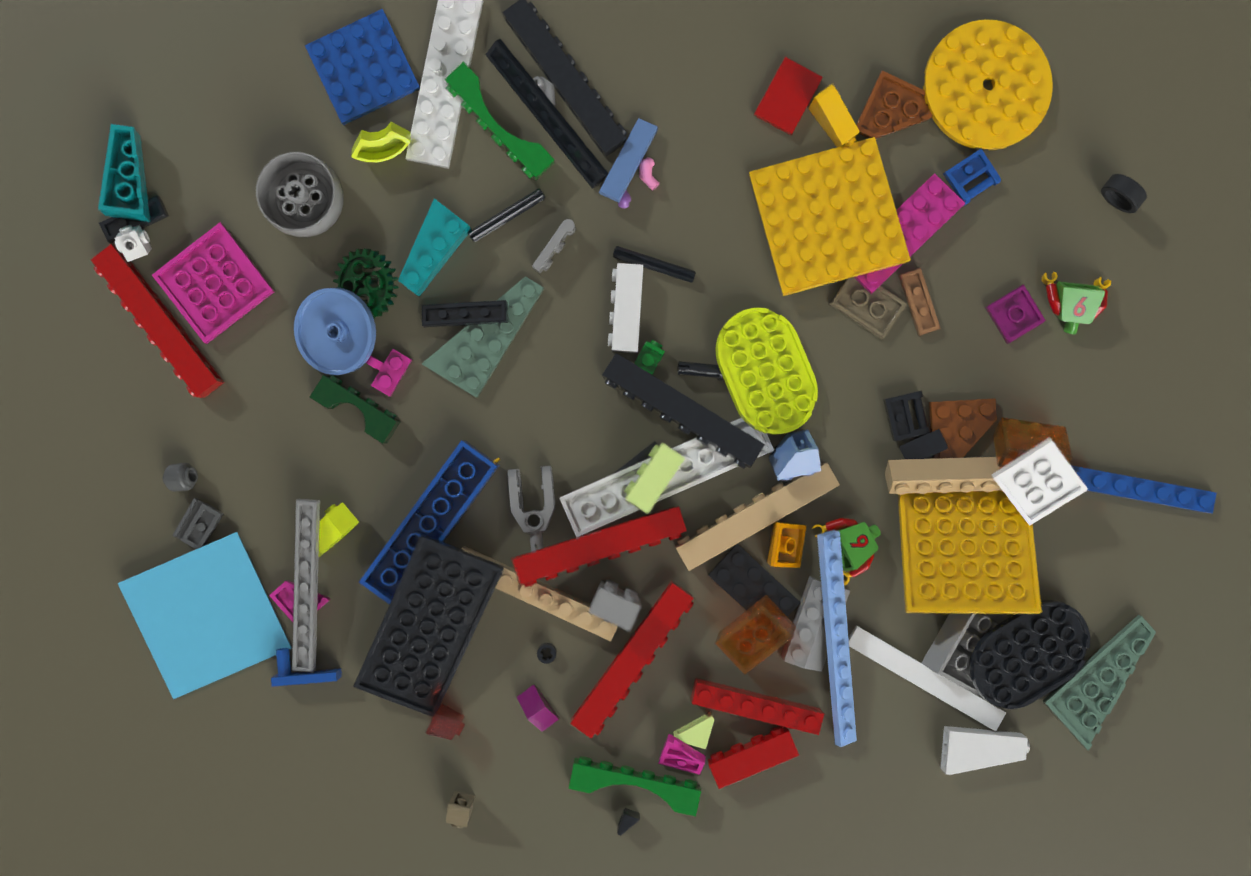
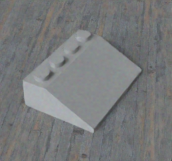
M950 613L921 664L979 696L980 694L976 691L970 674L972 653L976 644L986 632L1010 618L1011 615Z

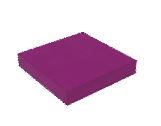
M1024 284L985 307L1007 344L1046 321Z

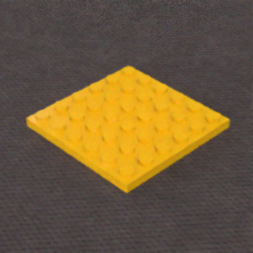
M875 137L854 142L849 147L844 145L749 172L751 185L783 296L910 262V256Z
M1003 491L898 494L905 613L1040 614L1042 612L1033 524L1029 526Z

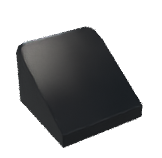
M627 808L623 809L617 826L618 835L621 836L640 820V813Z

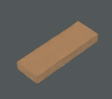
M921 268L900 274L899 278L918 336L941 329Z

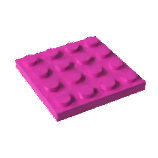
M221 222L152 274L153 278L205 344L211 342L275 292Z

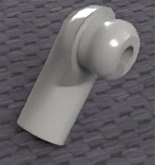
M534 77L533 80L555 106L554 85L544 77Z

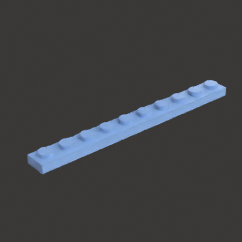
M833 530L818 534L817 539L835 745L842 747L857 741L840 531Z

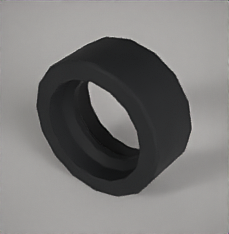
M1113 174L1101 189L1102 196L1109 204L1126 213H1135L1147 198L1146 191L1138 182L1122 174Z

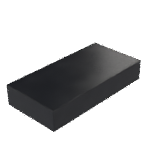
M940 429L899 446L905 459H926L949 449Z

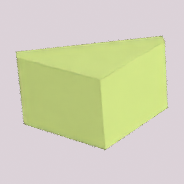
M710 711L673 732L674 736L686 744L706 749L714 723L712 712Z

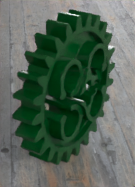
M356 249V252L350 251L349 256L342 257L344 263H338L341 270L334 272L339 277L334 279L333 282L338 284L336 288L353 292L358 297L368 296L369 302L367 299H363L375 319V317H381L382 312L389 311L387 306L394 305L391 297H397V295L393 292V289L399 288V286L394 285V281L398 280V277L392 276L396 269L389 268L391 261H385L386 255L379 254L378 250ZM362 267L366 269H374L376 267L382 269L373 272H363Z

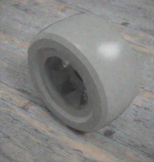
M302 152L281 154L272 159L263 168L256 184V198L264 217L276 229L288 235L296 237L320 235L336 223L343 208L344 193L337 175L326 162L314 155ZM313 179V184L310 186L306 185V180ZM301 189V191L298 192L299 196H294L295 191ZM314 193H319L320 195L317 201L312 199ZM293 204V210L288 212L287 205ZM304 206H309L310 208L307 214L302 212Z

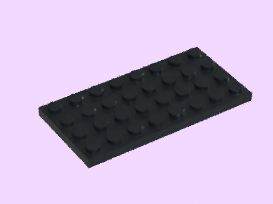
M421 533L353 687L435 717L500 579L504 566Z

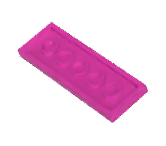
M935 173L896 210L910 257L965 205V202ZM903 264L854 278L872 294Z

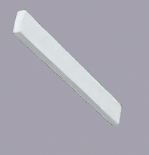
M857 625L848 638L851 648L994 731L998 729L1006 715L1005 711L935 673L919 661Z

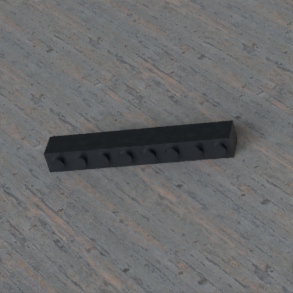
M518 0L503 11L506 23L547 79L554 85L555 90L606 158L625 144V135L627 134L620 123L617 125L612 119L614 115L609 107H603L600 102V95L595 89L591 90L587 85L589 81L582 71L578 72L574 67L576 63L571 55H565L562 51V43L556 36L553 38L549 33L551 29L544 19L540 20L536 15L538 11L531 1L527 3L526 0Z
M617 353L602 374L606 385L613 389H616V387L624 391L623 395L631 400L636 398L642 402L641 406L652 412L654 409L661 413L660 418L668 423L674 421L679 425V430L688 435L690 432L698 436L697 441L705 446L711 444L716 447L715 452L725 458L727 455L734 458V463L743 469L746 466L751 468L765 445Z

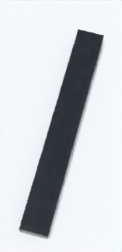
M501 39L496 40L485 54L590 187L592 189L597 187L608 175V172Z

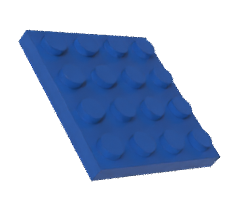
M383 9L305 45L343 125L420 89Z

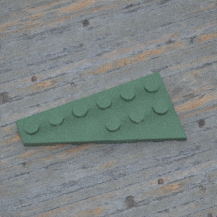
M525 276L497 300H506L508 302V323L467 325L425 360L422 365L478 398L543 292L544 287Z
M1137 615L1089 658L1072 679L1057 687L1043 700L1046 706L1088 751L1092 746L1091 742L1096 733L1099 734L1107 714H1110L1124 690L1126 680L1136 669L1135 665L1138 659L1145 653L1156 633L1140 615Z

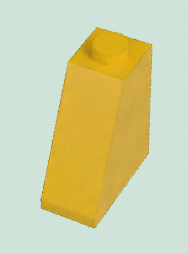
M831 84L814 97L808 109L836 147L844 145L849 147L857 141L856 136L860 131L835 86Z

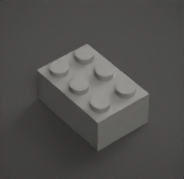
M607 579L606 582L601 580L591 601L589 613L630 631L641 608L638 593L629 588H626L624 591L618 588L619 584Z

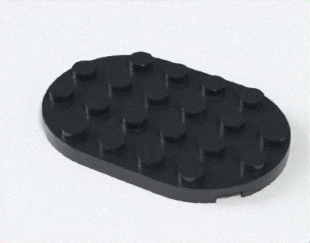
M1055 600L1040 601L1042 611L1040 614H1015L986 632L976 644L970 662L971 679L980 696L994 706L1006 709H1019L1030 705L1072 679L1085 663L1083 659L1087 648L1090 649L1089 628L1083 616L1076 609Z

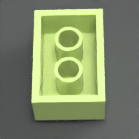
M661 443L660 446L655 444L649 453V456L652 458L648 464L643 462L637 471L639 475L635 482L631 480L624 490L627 494L625 496L626 500L647 514L685 459L664 443Z

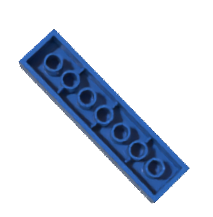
M461 440L359 583L390 605L421 533L445 542L500 465L466 440Z

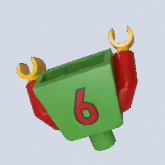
M1046 272L1043 274L1041 280L1043 284L1047 285L1048 302L1056 317L1061 321H1065L1064 332L1077 334L1079 323L1091 324L1094 318H1097L1106 309L1108 298L1106 288L1111 285V280H1105L1104 285L1101 283L1102 277L1096 279L1094 285L1060 281L1054 284L1058 277L1056 272L1051 274L1052 280L1047 278Z
M839 518L826 522L824 526L815 524L812 529L820 527L822 533L833 530L840 531L843 575L846 576L844 585L849 583L850 577L855 578L870 568L874 559V553L878 550L875 538L881 535L880 529L876 525L868 527L865 522L858 523L855 519Z

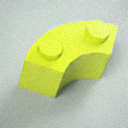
M390 122L385 129L379 132L361 130L352 147L351 157L364 162H382L392 159L408 146L411 141V132L393 122Z
M343 502L338 506L335 504L331 505L324 511L326 515L319 521V557L338 543L359 523Z

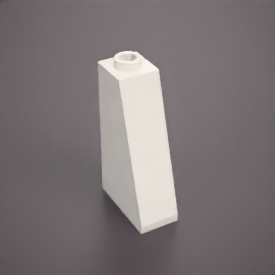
M944 726L940 769L946 775H952L1026 760V754L1030 750V743L1026 736L1017 732Z

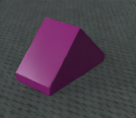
M535 684L517 696L527 720L541 732L559 720V717Z

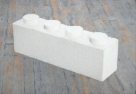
M617 263V269L612 271V282H616V290H611V303H615L614 312H610L609 325H613V333L608 334V346H612V352L638 353L643 265Z

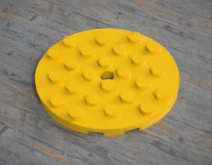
M977 20L955 28L935 47L924 71V98L933 115L932 119L949 138L972 149L998 150L1020 142L1030 135L1042 122L1052 98V73L1043 50L1025 31L1004 21ZM984 80H991L992 90L984 88Z

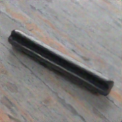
M536 189L468 232L470 238L474 242L478 241L545 199L543 192L540 189Z
M616 246L613 252V257L632 264H640L644 268L690 283L694 281L696 272L619 246Z

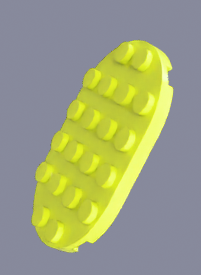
M749 308L731 317L719 332L716 342V359L739 415L750 427L765 434L779 435L798 429L812 415L818 398V387L815 375L796 330L784 316L778 315L766 308Z

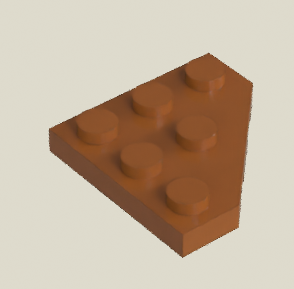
M881 71L857 121L856 126L860 131L859 134L867 138L875 137L877 139L929 120L932 117V113L928 104L925 103V90L885 71Z
M996 398L929 402L931 432L940 429L949 449L933 455L932 459L963 458L997 420Z

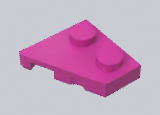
M668 734L658 764L700 775L706 756L675 736Z

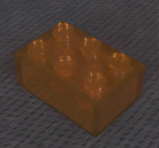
M1001 417L993 435L997 465L999 467L1008 465L1048 438H1051L1070 464L1072 454L1066 427Z
M765 595L721 630L715 644L745 675L792 639L796 626Z

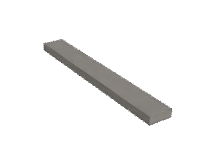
M296 500L292 671L312 673L316 671L320 500Z

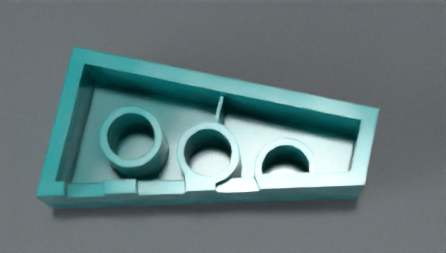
M111 124L98 209L105 216L150 222L141 136L134 127Z

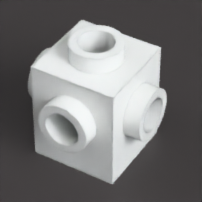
M140 225L122 227L115 237V246L120 253H123L127 262L148 255L152 249L149 244V235L145 230L141 229Z

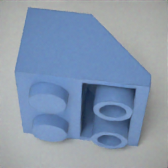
M808 429L786 434L769 456L770 464L778 480H790L793 477L809 476L821 471L818 447Z

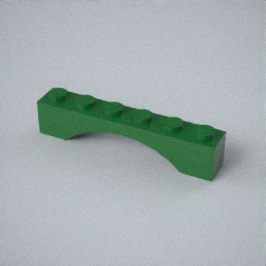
M464 61L444 79L447 85L445 89L453 98L457 96L462 101L460 104L468 114L472 112L478 118L476 120L477 124L484 131L488 129L493 134L491 136L492 140L499 147L503 145L508 150L506 152L507 156L514 163L518 161L523 166L521 170L529 179L533 177L537 180L554 164L555 159L540 143L519 139L497 124L483 102L479 77Z
M584 756L574 759L568 789L592 793L610 785H634L647 789L661 797L674 812L696 817L701 796V786L694 780L685 779L684 782L676 780V777L671 775L657 776L649 770L638 772L634 771V768L630 766L615 767L611 762L601 761L597 763L593 762L591 758Z

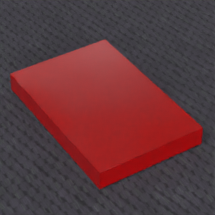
M785 57L754 116L792 135L823 77Z

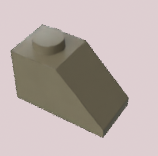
M454 791L448 803L446 823H450L455 828L467 827L475 795Z

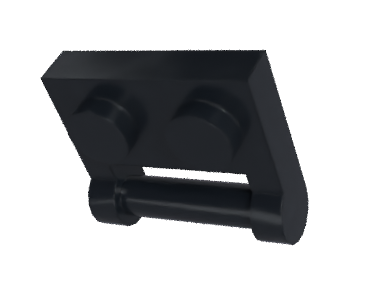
M922 391L883 399L893 441L931 433L922 404ZM912 399L919 429L915 430L908 400Z

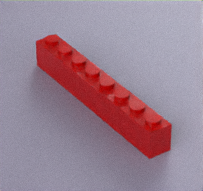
M110 244L91 259L95 265L93 267L95 272L100 277L106 279L108 289L120 297L122 307L133 314L135 317L133 320L136 325L147 332V339L161 350L160 356L167 363H171L174 367V374L180 380L183 379L188 385L186 389L193 397L205 398L225 383L131 261L127 262L123 253H120L115 245Z
M674 506L513 557L511 561L518 584H524L525 587L537 584V579L543 577L546 580L558 577V573L565 570L567 573L578 571V566L587 564L590 567L599 564V559L605 557L608 560L620 557V553L627 550L628 553H634L641 550L640 546L648 544L649 547L661 544V539L669 537V540L682 537L681 533L687 530L680 507Z
M671 581L575 712L570 721L571 725L591 739L594 734L598 736L605 727L603 722L607 717L611 718L618 708L616 706L620 699L624 700L630 692L629 686L632 682H638L643 674L641 670L645 664L649 666L656 656L654 654L658 647L662 648L667 642L669 631L671 629L674 631L681 622L679 618L683 612L688 613L694 604L692 602L693 595L675 582Z

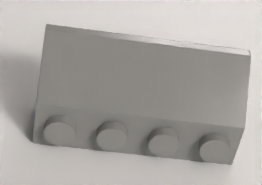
M809 576L781 658L785 662L804 669L822 672L827 658L821 580ZM844 588L845 602H847L850 590Z

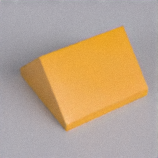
M780 521L773 523L767 560L770 566L801 567L807 525Z

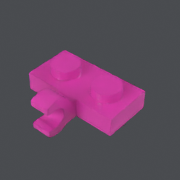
M395 349L391 350L384 363L370 356L366 363L379 370L371 386L391 397L412 359Z

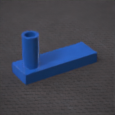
M281 648L276 650L278 674L271 678V685L274 687L337 681L342 677L341 668L316 670L313 673H291L289 648Z

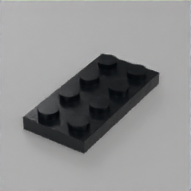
M738 544L708 574L710 578L771 634L801 603Z

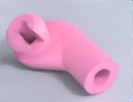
M647 157L642 159L639 165V177L653 191L660 183L652 176V168L655 165L654 160Z

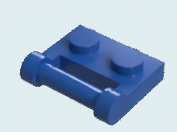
M979 149L943 173L954 192L965 202V205L970 203V199L982 191L1001 182L999 174L982 149ZM986 172L988 175L987 179L967 192L964 190V185Z

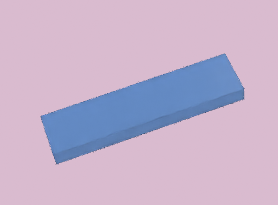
M638 118L599 191L600 195L618 203L620 202L656 135L658 126Z

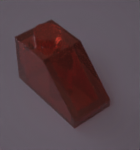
M442 704L425 733L452 740L455 734L459 736L465 724L462 721L465 716Z

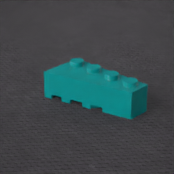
M435 198L398 279L400 283L419 297L463 242L468 232L472 230L466 222Z

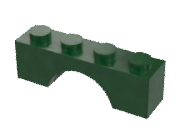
M323 375L311 393L310 398L327 409H334L344 403L355 405L364 415V432L382 444H387L400 424V421L396 419L397 415L388 409L385 412L379 409V403L369 397L367 400L360 397L361 392L352 386L346 388L341 384L343 381L338 377Z

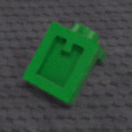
M651 340L650 343L646 341L634 364L653 375L665 353L662 350L663 346L654 340Z

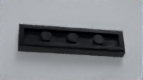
M506 300L422 305L423 327L508 323V302Z

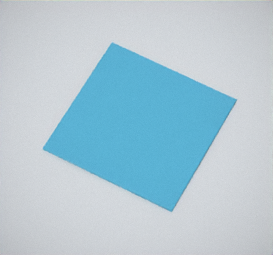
M238 532L118 583L173 699L276 655L277 649L292 648Z

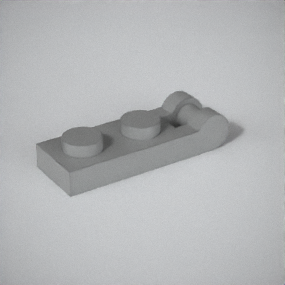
M566 219L562 222L532 265V268L539 274L543 270L546 272L553 263L551 258L555 252L557 254L561 252L565 246L563 241L567 235L575 233V224L571 219Z

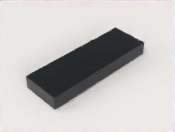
M155 196L148 199L150 222L110 217L100 222V227L107 242H115V237L122 227L140 225L141 229L168 217L169 215L161 198Z

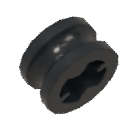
M551 643L542 644L537 651L539 661L545 664L553 662L557 654L555 646ZM550 648V653L553 656L551 658L548 656L546 659L543 657L544 653L541 650Z

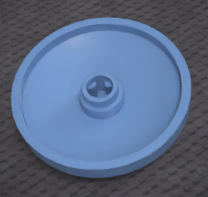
M326 288L313 292L301 303L295 316L294 336L296 345L308 364L325 374L342 375L359 369L367 362L375 346L376 327L371 311L360 297L342 288Z

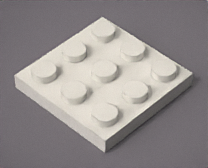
M1048 438L992 474L994 480L1029 526L1088 490L1051 438Z

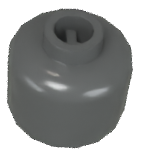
M189 463L171 464L167 466L163 474L164 484L173 492L190 490L198 480L196 469Z

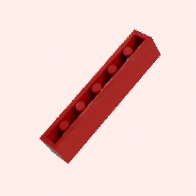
M695 678L690 698L691 703L694 705L816 735L820 734L824 717L822 710L817 707Z

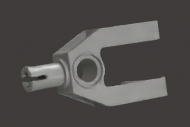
M540 466L542 472L541 489H543L544 493L543 510L529 512L524 511L520 470H508L511 513L523 532H527L530 535L531 552L537 550V546L538 549L544 548L542 533L547 530L556 508L551 466ZM532 514L539 516L540 523L538 526L530 524L529 517Z

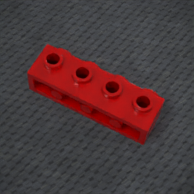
M782 726L775 727L767 735H756L748 743H737L729 751L724 753L719 751L712 754L711 758L707 760L718 788L721 789L799 756L788 728Z

